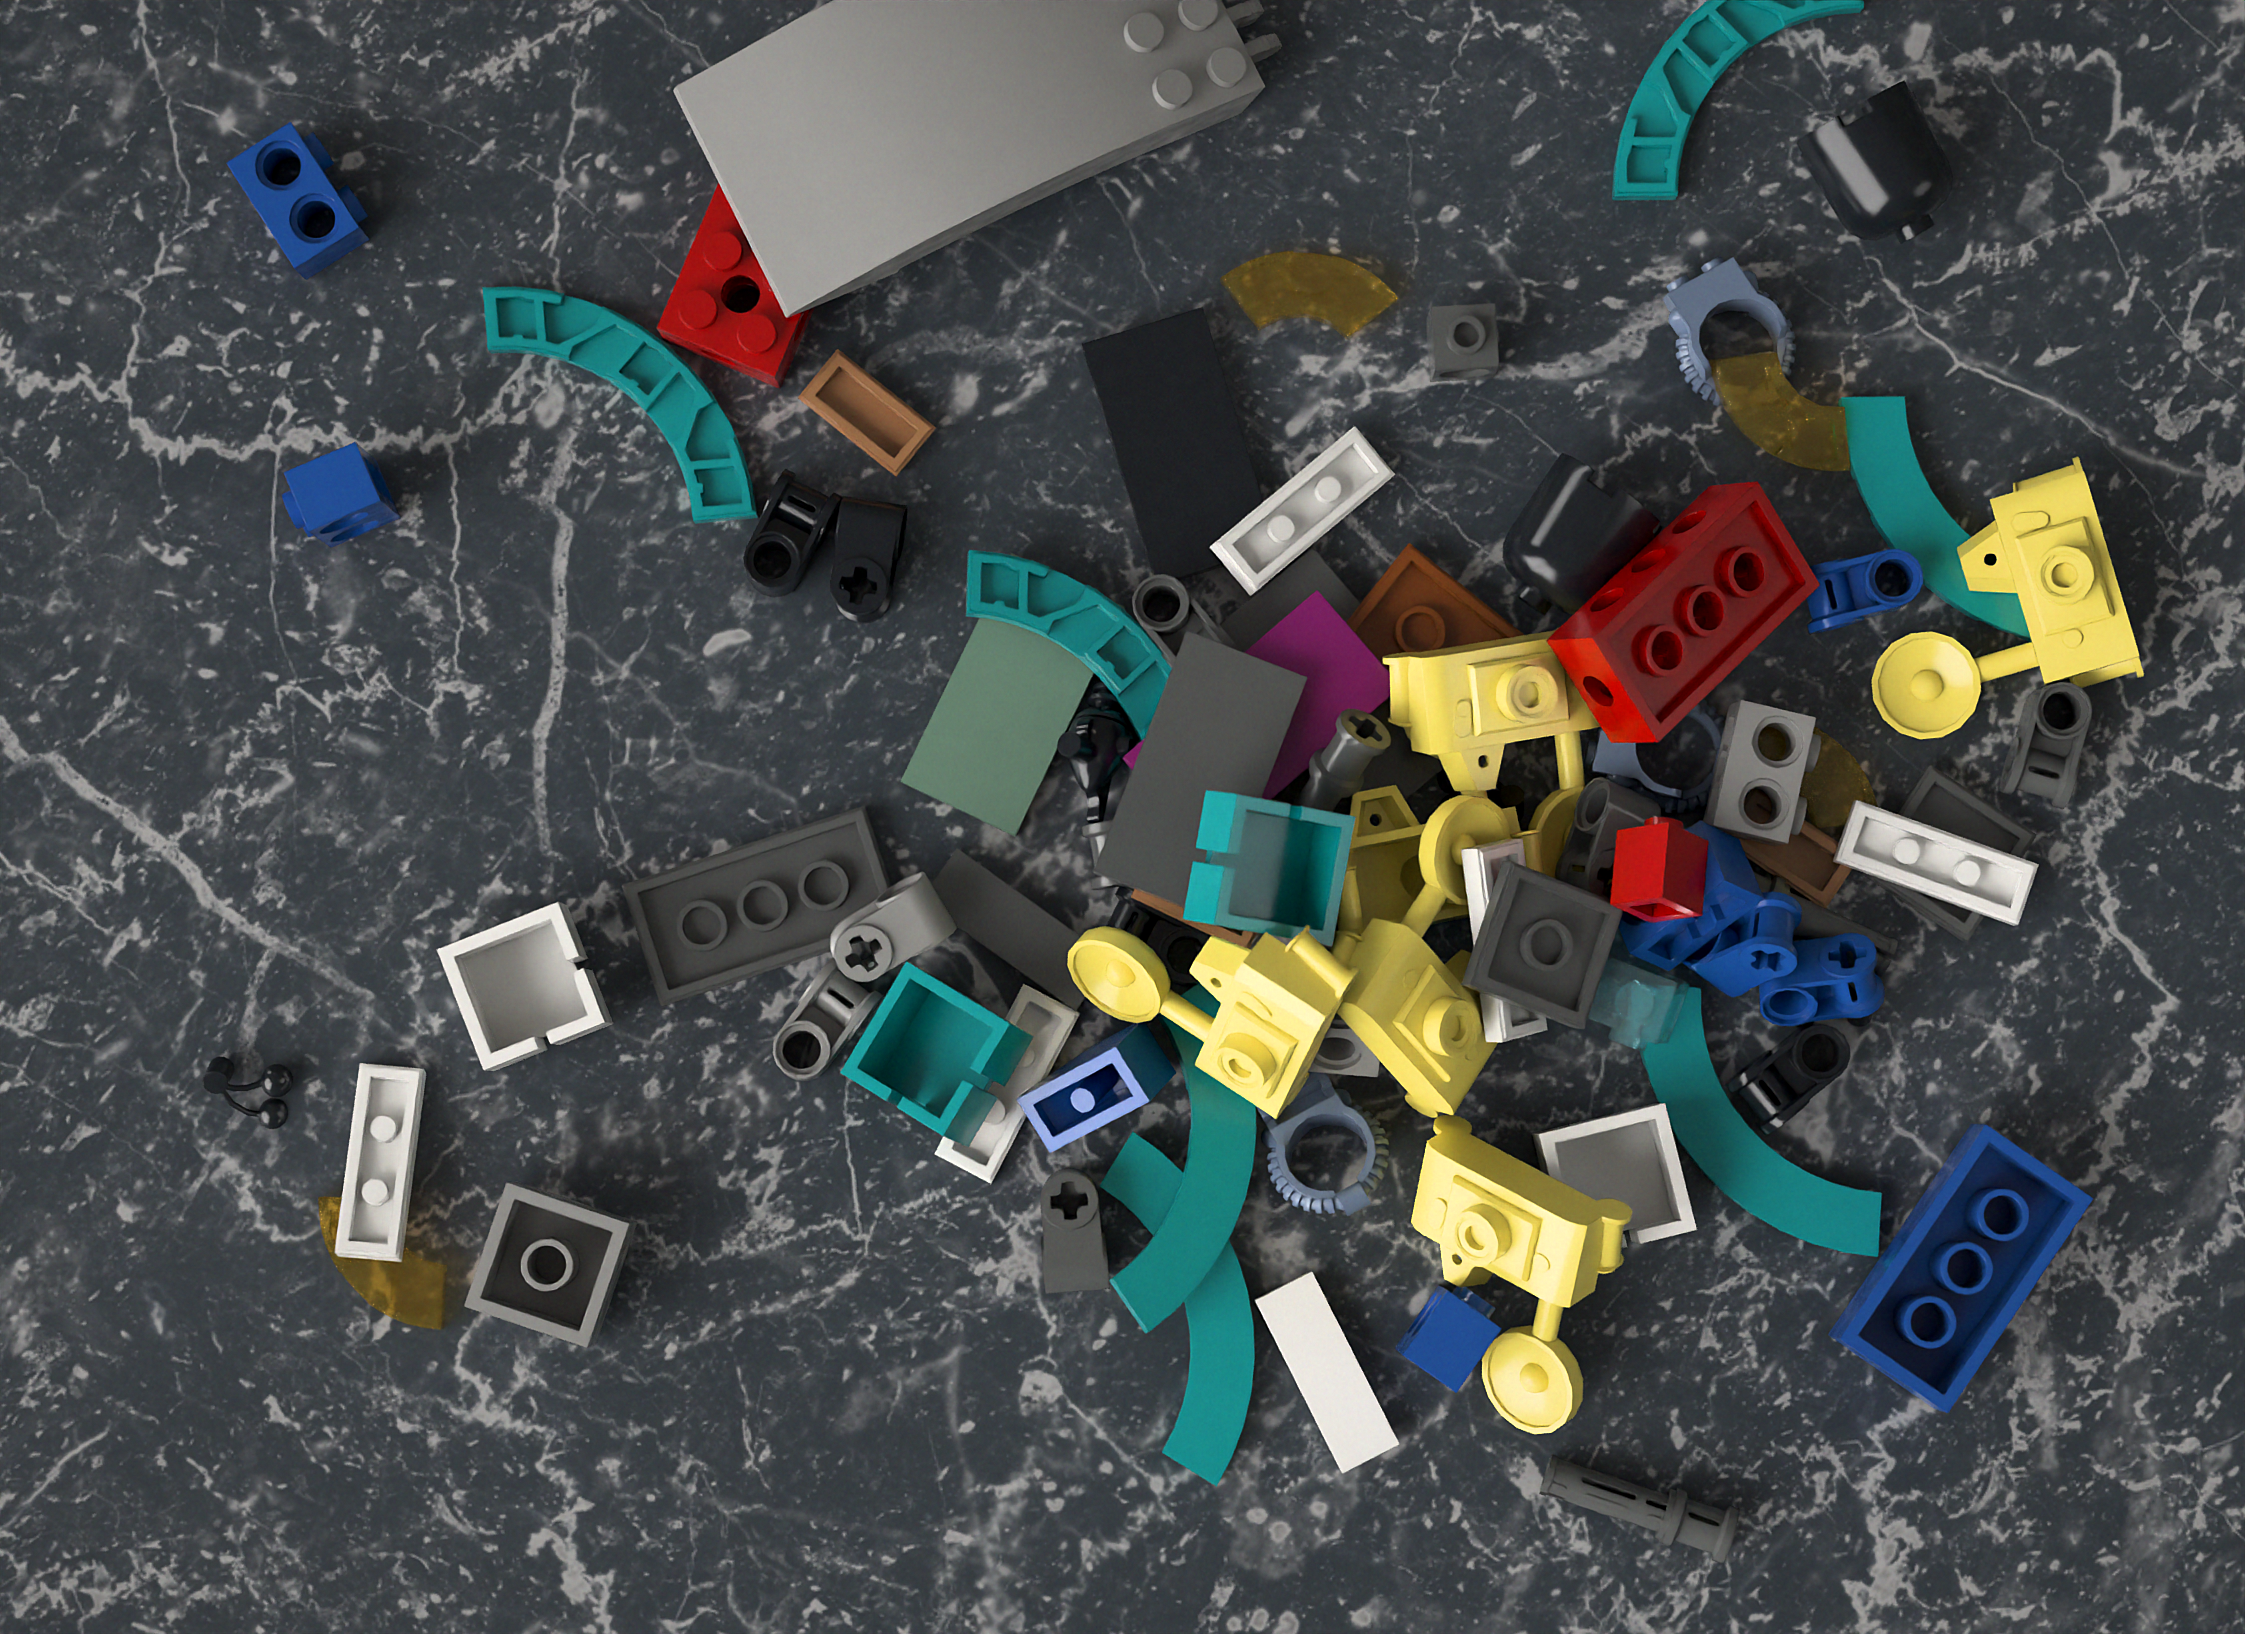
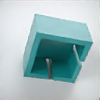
M1206 790L1196 848L1207 850L1205 863L1193 861L1183 919L1261 934L1267 932L1273 936L1294 939L1309 925L1311 926L1309 933L1320 944L1332 946L1356 817L1240 794Z
M906 961L840 1073L885 1101L896 1105L898 1109L940 1135L969 1147L998 1097L988 1092L994 1081L1003 1086L1006 1085L1034 1036L933 975Z

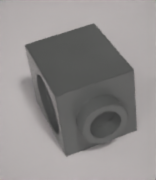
M1496 303L1432 306L1426 320L1430 382L1493 379L1499 368Z

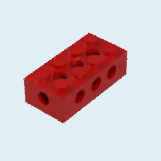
M718 183L658 323L657 330L665 342L781 389L815 307L789 318L785 317ZM741 289H752L760 294L758 303L748 312L737 313L728 309L730 298Z
M1758 481L1712 485L1702 492L1546 641L1611 743H1657L1820 586V583Z

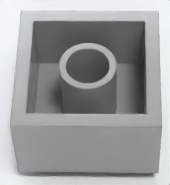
M517 1181L506 1182L464 1307L586 1348L593 1346L597 1343L637 1221Z

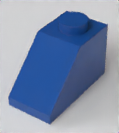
M1134 1023L1094 1044L1022 1093L1016 1100L1051 1153L1150 1102L1176 1074V1071L1146 1023Z

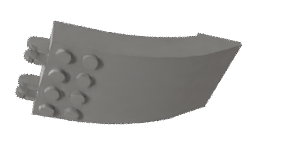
M832 0L677 85L673 92L785 317L789 318L895 274L900 268L1082 180L1241 114L1265 88L1254 63L1272 56L1281 49L1282 45L1275 33L1262 35L1248 43H1243L1237 28L1252 24L1260 15L1264 14L1263 12L1265 11L1259 0H1247L1244 3L1227 9L1222 0Z

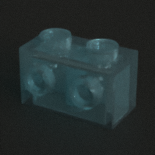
M1609 953L1588 1018L1612 1027L1608 1036L1609 1039L1628 1047L1645 1051L1648 1041L1654 1044L1669 1042L1690 983Z

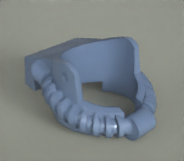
M1719 256L1701 267L1704 273L1689 280L1688 276L1685 275L1666 286L1669 293L1665 295L1663 301L1670 312L1668 321L1679 336V339L1675 341V347L1679 349V352L1676 353L1677 361H1681L1679 369L1681 373L1686 374L1685 381L1687 384L1691 383L1694 386L1692 390L1696 394L1700 392L1703 395L1702 399L1705 401L1710 399L1713 401V405L1719 406V404H1722L1726 409L1736 406L1738 410L1743 409L1744 406H1749L1752 412L1756 414L1779 401L1776 389L1784 386L1786 383L1784 378L1790 376L1791 369L1789 367L1793 366L1795 358L1792 356L1796 352V345L1793 344L1795 333L1790 330L1792 323L1790 319L1786 320L1785 316L1787 313L1784 309H1779V303L1775 299L1773 301L1769 299L1770 295L1765 291L1763 294L1758 292L1757 276L1752 271H1742L1734 257L1724 262L1722 256ZM1729 310L1749 312L1748 316L1759 321L1768 331L1773 342L1774 357L1772 365L1764 377V381L1746 390L1744 386L1725 384L1712 376L1711 366L1703 354L1699 343V334L1703 324L1714 314Z
M1705 699L1686 715L1705 728L1711 737L1714 750H1717L1712 773L1702 783L1689 790L1682 791L1668 788L1653 782L1641 769L1636 755V743H1611L1601 727H1598L1595 742L1588 741L1583 763L1590 765L1588 773L1603 777L1607 775L1608 780L1626 788L1630 787L1633 791L1654 799L1658 802L1660 808L1665 809L1667 813H1671V810H1677V813H1684V809H1689L1691 812L1696 810L1698 805L1701 807L1707 805L1706 801L1708 800L1725 726L1723 723L1725 718L1723 715L1719 716L1716 713L1718 709L1714 706L1709 707L1706 704L1708 701Z
M1308 1072L1310 1073L1302 1089L1292 1103L1285 1107L1277 1119L1257 1107L1266 1125V1128L1261 1133V1141L1271 1150V1153L1267 1155V1161L1271 1162L1268 1165V1172L1273 1174L1270 1179L1273 1184H1277L1275 1189L1278 1193L1284 1194L1283 1198L1287 1202L1293 1201V1206L1297 1208L1303 1206V1210L1311 1212L1313 1209L1319 1214H1323V1211L1327 1210L1328 1214L1335 1213L1336 1209H1341L1348 1217L1371 1204L1368 1194L1371 1190H1376L1378 1187L1377 1181H1382L1384 1177L1382 1172L1387 1170L1388 1167L1386 1159L1389 1158V1151L1386 1150L1389 1146L1388 1139H1384L1386 1135L1384 1128H1379L1381 1123L1376 1118L1372 1119L1373 1114L1371 1112H1364L1363 1107L1358 1104L1355 1107L1352 1106V1100L1348 1091L1344 1089L1334 1090L1326 1073ZM1324 1125L1344 1126L1357 1133L1367 1144V1157L1363 1169L1357 1176L1358 1182L1336 1194L1334 1191H1319L1308 1188L1296 1180L1291 1172L1292 1153L1300 1139L1311 1129Z

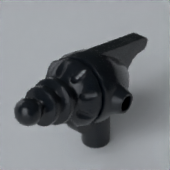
M1103 681L1094 684L1093 694L1089 695L1087 699L1089 708L1080 711L1076 715L1069 731L1062 734L1057 743L1059 752L1069 758L1075 779L1086 793L1088 823L1103 822L1112 777L1123 764V756L1136 746L1135 739L1130 736L1128 723L1120 714V712H1123L1121 705Z

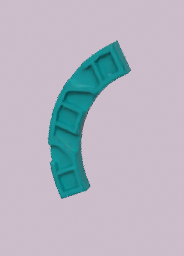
M1707 0L1680 25L1663 45L1638 87L1629 106L1619 137L1614 164L1612 200H1675L1678 196L1681 157L1690 125L1700 104L1723 73L1742 55L1766 38L1788 27L1812 19L1837 14L1861 13L1864 8V0Z
M482 287L487 347L491 354L521 353L549 357L581 367L607 380L639 405L668 441L683 472L695 524L758 518L752 479L745 455L731 423L712 392L700 377L665 342L638 323L612 309L566 296L563 293L525 287Z
M1905 396L1841 397L1838 400L1840 432L1847 465L1852 479L1856 481L1859 493L1871 515L1870 519L1889 548L1900 549L1912 554L1919 561L1923 570V584L1958 611L1976 621L1980 620L1996 629L2015 635L2014 637L2032 642L2017 593L1969 591L1957 547L1970 539L1971 536L1944 509L1931 490L1919 466L1908 429ZM1988 554L1984 558L1985 564L1989 566L1994 565L1997 561L1994 554Z
M969 550L967 556L966 617L992 619L1017 625L1042 635L1076 656L1103 681L1117 698L1129 718L1140 743L1147 734L1171 672V667L1161 656L1162 651L1142 626L1122 607L1088 584L1086 586L1063 573L1049 569L1050 567L1003 553Z
M1198 983L1181 995V997L1215 1019L1221 1003L1201 983ZM1159 1012L1156 1016L1173 1045L1179 1059L1186 1090L1189 1093L1191 1129L1187 1159L1181 1186L1166 1219H1164L1160 1228L1146 1247L1129 1265L1109 1280L1145 1334L1176 1311L1200 1285L1218 1260L1235 1228L1246 1198L1253 1169L1256 1143V1105L1195 1066L1204 1042Z
M1635 984V1022L1642 1062L1657 1102L1665 1103L1674 1137L1696 1167L1733 1202L1749 1214L1779 1231L1805 1242L1840 1252L1878 1257L1882 1193L1858 1190L1835 1184L1799 1168L1770 1148L1746 1124L1733 1107L1719 1082L1705 1041L1701 1015V988Z
M1132 1132L1099 1186L1121 1201L1154 1236L1174 1204L1181 1186L1183 1172L1160 1150L1135 1132ZM1230 1240L1227 1241L1218 1260L1200 1285L1184 1301L1190 1334L1188 1381L1176 1423L1162 1449L1163 1454L1216 1487L1234 1454L1244 1427L1252 1392L1255 1361L1254 1325L1248 1290Z

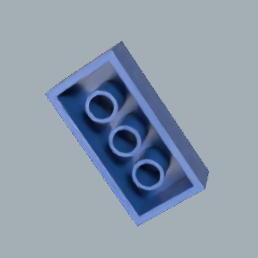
M1971 1124L1839 1317L1828 1336L1932 1408L1948 1414L2094 1198L1988 1125Z

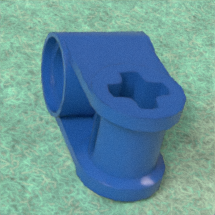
M1887 549L1853 559L1843 558L1810 566L1820 586L1806 598L1812 619L1807 624L1808 633L1811 635L1862 622L1865 618L1893 612L1906 606L1917 596L1923 584V570L1919 561L1909 552L1900 549ZM1893 565L1904 573L1907 586L1903 595L1890 597L1884 595L1878 589L1875 583V573L1878 567Z
M1762 892L1764 899L1683 960L1682 963L1730 997L1741 996L1753 987L1774 978L1790 974L1795 970L1798 962L1797 949L1793 946L1794 929L1800 925L1803 913L1801 905L1793 897L1779 892Z
M1844 933L1834 937L1793 941V946L1797 949L1798 954L1795 970L1786 976L1774 978L1759 985L1760 1012L1770 1023L1779 1026H1796L1813 1021L1869 1016L1879 1009L1885 998L1882 980L1874 973L1878 959L1874 942L1867 936L1858 933ZM1847 951L1853 953L1855 967L1849 968ZM1849 984H1855L1857 1000L1851 999Z

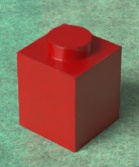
M1667 817L1648 818L1644 821V826L1617 830L1610 905L1649 923L1702 916L1709 841L1684 830L1681 821Z

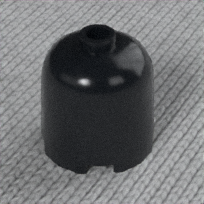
M1905 80L1865 100L1866 106L1862 108L1865 115L1845 126L1840 116H1837L1797 141V145L1802 152L1800 154L1801 158L1838 219L1850 234L1862 240H1879L1896 234L1901 244L1935 225L1929 214L1946 201L1952 190L1953 174L1950 164L1914 92L1910 91Z
M1561 453L1509 530L1503 542L1502 558L1507 571L1520 583L1514 595L1544 616L1551 607L1568 615L1576 613L1649 544L1663 528L1659 525L1660 520L1621 488L1618 487L1611 497L1603 492L1602 489L1589 480L1595 470L1564 453Z

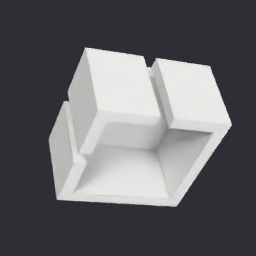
M560 902L553 903L437 949L483 1070L496 1071L548 1050L543 1039L544 1037H548L550 1044L561 1045L613 1024L593 970L585 968L578 970L576 963L586 960L588 957L568 906Z
M1665 1103L1646 1105L1532 1133L1541 1172L1596 1201L1604 1198L1617 1199L1631 1208V1220L1623 1227V1231L1629 1230L1631 1242L1641 1244L1697 1230ZM1623 1234L1622 1248L1627 1247L1625 1235Z

